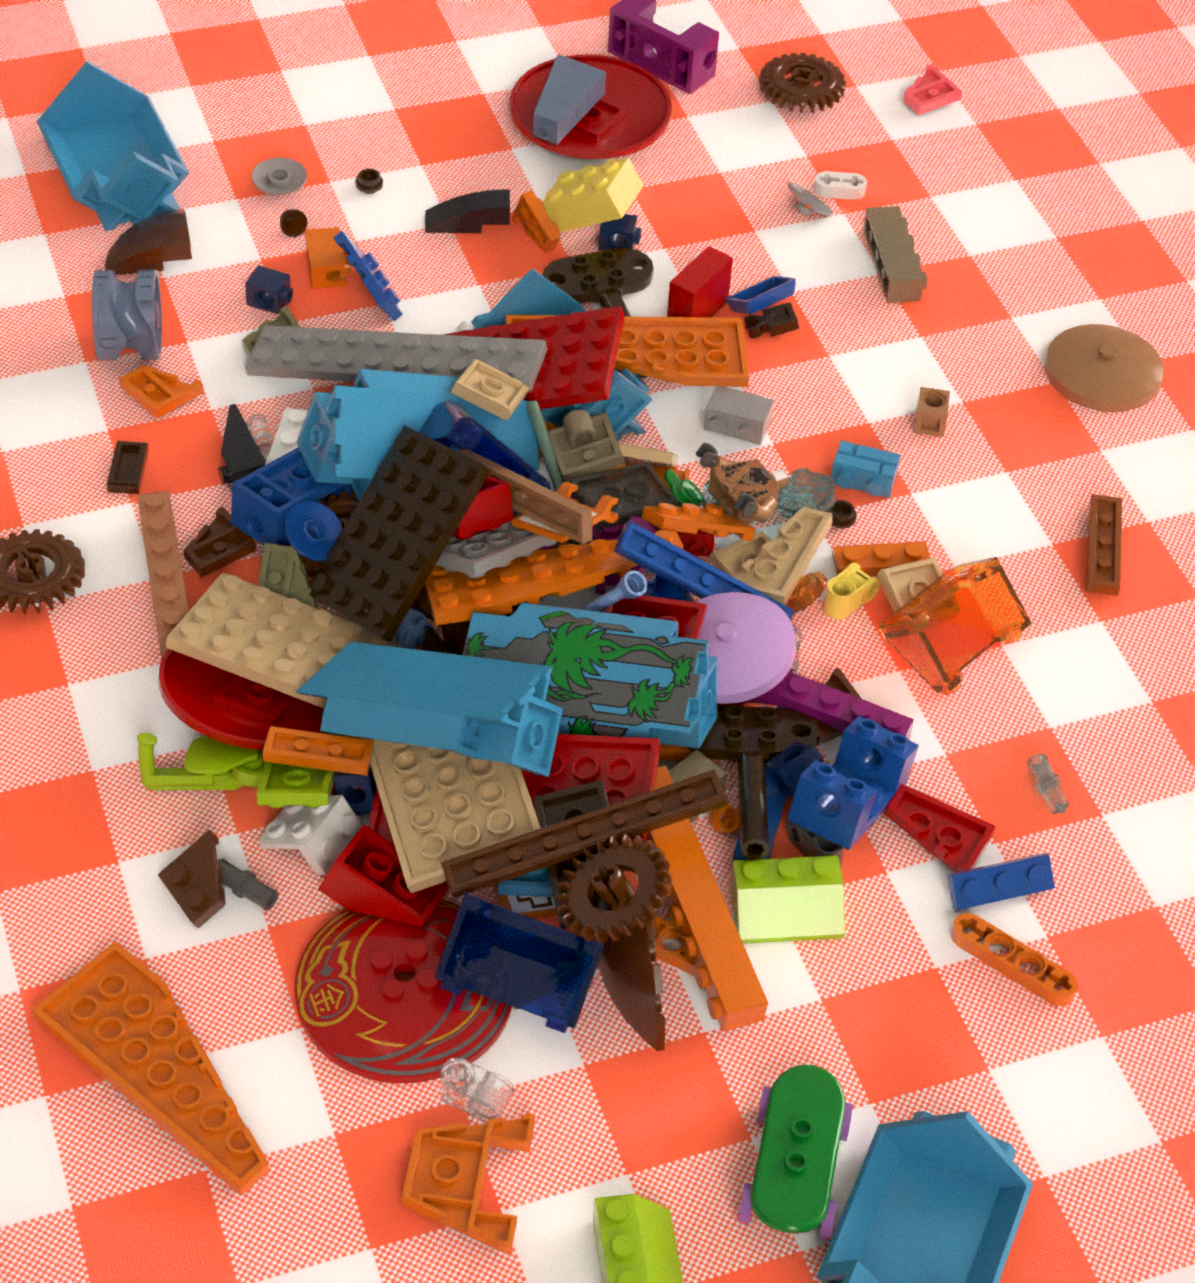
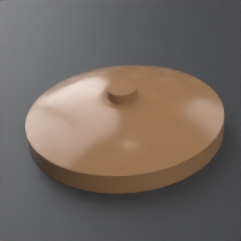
M1104 324L1080 325L1063 331L1050 343L1045 359L1047 378L1062 396L1082 407L1103 412L1129 411L1147 404L1159 392L1164 375L1162 359L1149 342L1131 331Z

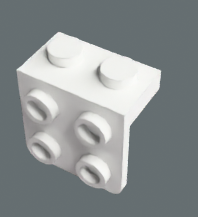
M331 795L329 805H321L316 808H309L304 805L285 806L274 821L267 825L264 834L258 842L264 849H299L316 875H326L334 861L363 825L343 795Z

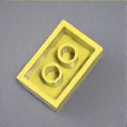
M629 158L621 160L611 159L601 165H588L578 171L572 172L567 170L557 177V182L545 194L546 197L542 202L545 206L546 214L551 221L557 224L561 233L623 218L644 185Z

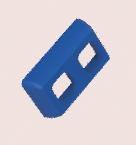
M777 275L771 276L726 297L725 300L732 311L751 315L792 296L795 292L796 279Z

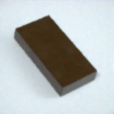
M117 441L107 481L108 492L139 494L149 451L148 443Z

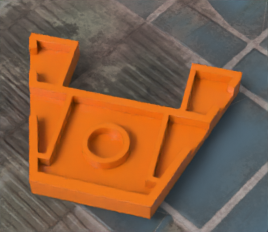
M523 1114L521 1119L503 1121L502 1117L488 1119L487 1124L472 1126L458 1123L416 1129L401 1197L402 1205L504 1254L512 1255L517 1216L478 1210L490 1147L530 1152L536 1114Z

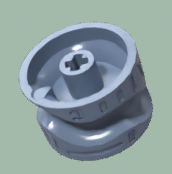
M156 269L139 270L137 277L127 283L117 279L113 270L94 271L92 321L94 345L98 361H115L118 359L121 351L126 348L135 349L140 354L142 360H160L162 349V307L160 282Z

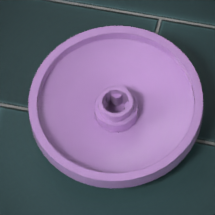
M741 592L720 593L696 601L697 603L707 604L708 607L698 639L708 640L709 656L718 657L717 703H738L756 698L768 692L783 680L795 659L796 639L789 617L778 605L761 596Z

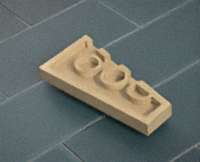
M802 507L779 529V535L774 540H768L761 546V552L753 560L748 559L741 566V572L734 578L786 605L832 525V513Z

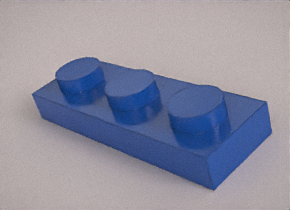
M1047 853L947 874L952 908L957 911L1055 889L1050 855Z

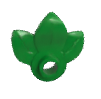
M668 469L664 474V479L670 487L669 493L665 496L667 503L676 507H682L683 503H690L701 507L700 504L703 501V496L696 484L688 479L682 481L673 470Z

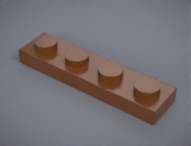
M1091 494L1089 501L1086 592L1114 596L1119 594L1121 580L1122 498Z

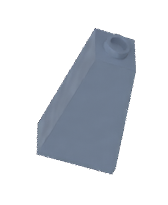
M559 54L555 59L534 111L533 136L557 145L604 96L606 72Z

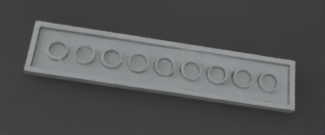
M264 325L246 362L245 370L248 376L355 382L359 369L460 377L472 361L477 359L521 381L522 384L529 387L528 392L531 393L548 348L545 340Z

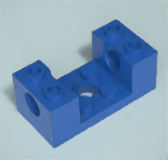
M296 448L232 483L231 524L263 546L264 543L290 546L291 543L285 532V517L295 504L302 501L316 502L322 498L329 501V496L332 494L339 497L342 491H347L350 495L354 490L351 484L315 482L299 448Z
M858 716L844 730L834 764L831 766L815 760L800 775L787 820L850 850L887 809L901 784L906 785L919 745L908 740L902 734L891 732L879 726L871 719Z

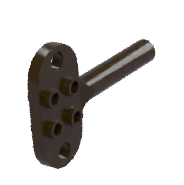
M614 248L552 261L545 267L542 275L552 283H562L555 285L579 303L594 302L599 304L601 308L621 306L625 316H631L622 296L636 293L649 286L653 279L654 267L652 260L647 254L639 250Z
M717 705V719L700 748L687 747L691 752L700 751L709 759L729 760L738 765L741 853L744 857L751 860H760L769 852L765 764L796 741L816 748L818 738L816 723L808 715L797 710L768 706ZM796 734H802V735H805L806 737H799V736H796Z

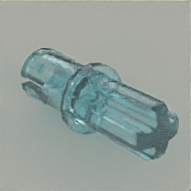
M1045 754L1033 755L1027 761V766L1036 781L1035 789L1037 793L1043 795L1051 813H1065L1069 802L1061 788L1062 781L1060 776L1054 774Z

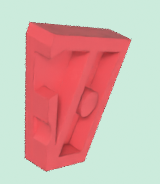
M931 64L927 66L926 73L922 77L918 76L914 81V85L904 92L903 102L915 113L921 115L961 100L962 90Z

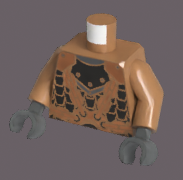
M704 442L695 454L701 458L700 464L702 467L710 468L708 491L719 506L724 508L723 511L726 514L747 525L755 520L766 522L777 508L780 489L788 486V478L785 471L779 469L769 473L762 463L756 459L743 462L727 461L718 455V451L714 446Z

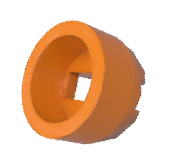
M731 805L714 809L709 815V823L715 832L722 834L731 833L739 826L740 818L738 811Z

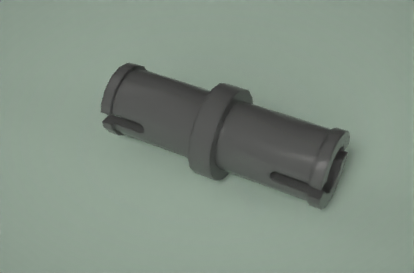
M224 858L217 860L222 865L223 877L221 883L231 888L235 896L247 898L265 911L274 907L279 897L276 889H272L257 880L256 875L249 870L242 871Z

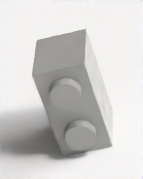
M716 386L706 406L704 430L761 445L772 421L774 399L724 386Z

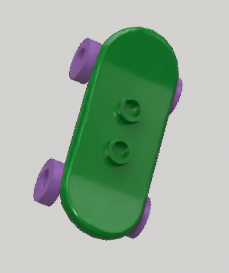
M802 1064L794 1066L781 1073L772 1087L763 1086L757 1124L764 1125L753 1184H744L738 1222L749 1224L753 1209L758 1219L771 1229L783 1233L799 1234L809 1232L820 1225L819 1239L831 1240L837 1201L830 1200L839 1142L840 1140L847 1142L853 1104L845 1101L842 1086L835 1076L826 1069L816 1065Z

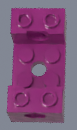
M621 0L611 7L608 53L646 69L658 79L689 95L715 77L719 31L698 21L682 34L677 35L653 22V16L656 14L657 0Z

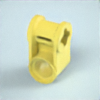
M856 562L851 563L844 571L828 582L823 605L824 613L828 617L838 620L849 617L863 604L870 602L876 596L881 587L879 578L870 577L861 570L859 564Z

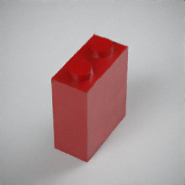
M708 246L670 281L667 317L712 318L727 304L725 298L729 296L733 257L711 246Z

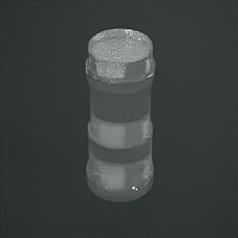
M256 414L247 420L246 425L266 461L273 444L269 422L266 416Z

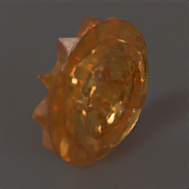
M822 572L809 573L803 576L785 606L795 610L793 614L798 613L800 610H806L826 590L828 581L826 576Z

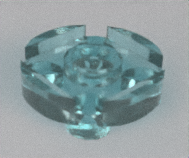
M807 468L796 469L793 471L792 476L788 478V486L781 488L779 491L778 513L790 519L802 507L824 512L828 511L836 501L833 478L822 473L810 472Z

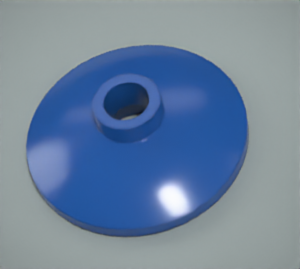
M302 501L295 504L285 517V532L289 542L297 552L314 561L327 560L330 549L343 530L341 522L328 507L318 502Z

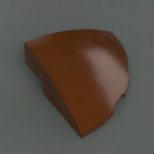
M185 209L151 216L127 229L110 248L106 257L105 271L113 270L116 275L138 273L139 270L156 269L157 271H164L163 262L192 259Z
M645 919V927L642 929L633 928V935L629 937L625 933H621L620 939L617 941H612L610 936L608 937L601 949L598 967L614 1005L626 1022L656 1051H662L665 1047V1017L661 1013L662 1003L660 994L663 993L661 967L659 963L652 964V962L656 961L654 944L656 935L653 920Z

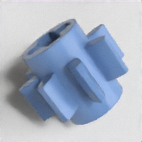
M409 609L394 637L398 639L397 645H401V648L416 649L419 644L422 645L426 630L432 626L431 623L426 622V617L422 612Z

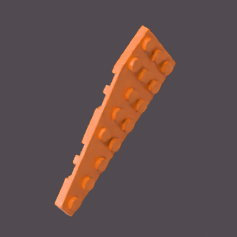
M506 315L505 324L559 315ZM625 316L614 369L623 371L626 368L634 374L686 386L748 387L749 371L742 318Z
M660 530L654 533L683 549V544L676 531ZM597 539L588 544H563L558 548L546 550L538 548L533 551V554L513 559L509 565L495 567L486 571L484 576L478 578L467 577L466 574L458 571H446L444 567L435 565L424 584V589L436 626L471 620L472 612L506 615L512 613V606L524 602L539 604V599L549 594L561 597L604 583V576L617 573L619 577H622L631 571L632 567L638 565L614 552L618 539L609 541Z
M116 941L31 1009L32 1016L38 1023L240 1196L269 1172L267 1159L251 1131L245 1126L238 1114L235 1103L225 1091L222 1080L198 1038L193 1035L182 1010L180 1007H177L166 982Z

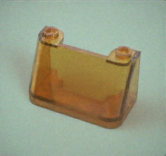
M992 557L962 563L949 569L884 620L878 628L884 639L936 693L943 692L944 695H948L961 688V682L965 678L961 671L994 643L1005 641L1006 644H1010L1023 636L1022 631L1031 625L1032 622L998 558Z

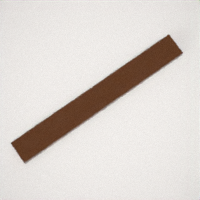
M714 769L443 861L441 866L454 899L583 855V848H586L589 852L597 850L596 840L606 847L609 846L610 835L617 842H621L624 833L633 838L636 835H641L728 805V799Z

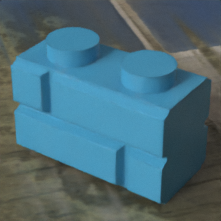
M841 440L833 462L830 483L844 489L851 488L867 492L873 496L890 498L897 478L901 455Z

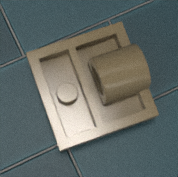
M574 410L564 417L562 427L548 431L564 482H571L625 464L607 412L590 418L589 413L585 410Z

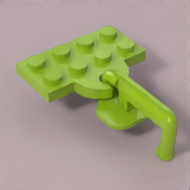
M146 732L137 735L141 781L145 788L149 790H236L246 785L258 788L256 793L258 806L282 808L287 805H304L305 807L316 808L321 805H329L335 771L264 762L263 750L237 747L207 736L199 737L190 743L184 760L185 768H155L154 745L157 743L156 736Z

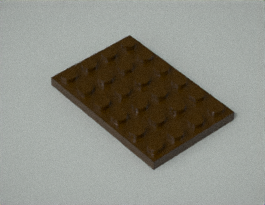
M404 425L399 435L395 438L385 459L378 467L366 491L363 493L355 510L347 520L335 544L330 549L327 555L328 559L323 562L310 584L311 592L309 595L390 643L491 469Z

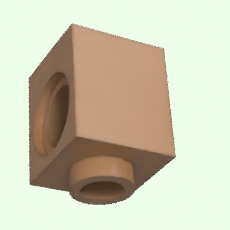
M920 387L914 433L944 437L950 391Z

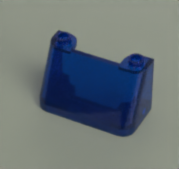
M448 400L437 404L419 433L449 448L453 444L461 450L469 449L552 490L546 478L526 458L456 401Z
M465 893L434 978L442 980L440 988L461 995L464 988L546 1018V1027L566 1034L568 1027L576 1028L606 944L599 943L597 940L585 941L582 936H575L572 932L507 910L501 906L491 905V903L483 901L481 898Z

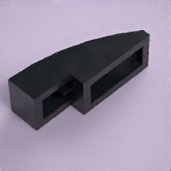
M510 189L474 192L452 198L425 210V233H482V225H510Z

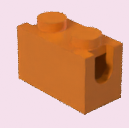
M340 227L305 230L306 253L312 289L346 286V274H351V264L344 257L348 256V254L338 246L333 238L340 232Z

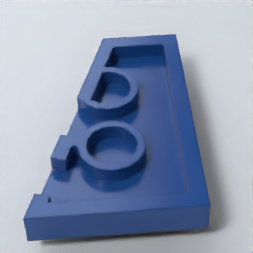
M343 231L339 232L333 237L334 240L348 254L346 258L361 275L362 282L379 307L393 321H396L403 315L398 306L401 300L392 288L387 287L390 282L380 269H376L380 266L378 261L370 252L365 254Z

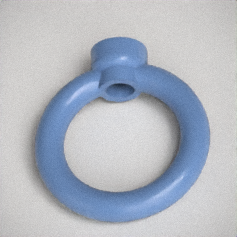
M629 571L621 577L616 588L590 602L580 610L603 612L606 608L622 599H636L646 592L647 579L638 571Z

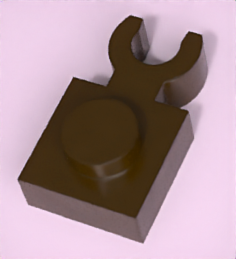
M791 302L763 309L762 316L749 315L744 318L750 338H758L768 331L771 336L799 329L798 319Z

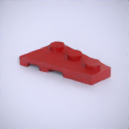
M901 784L886 811L888 818L954 873L975 868L993 837L996 828L995 825L904 784Z

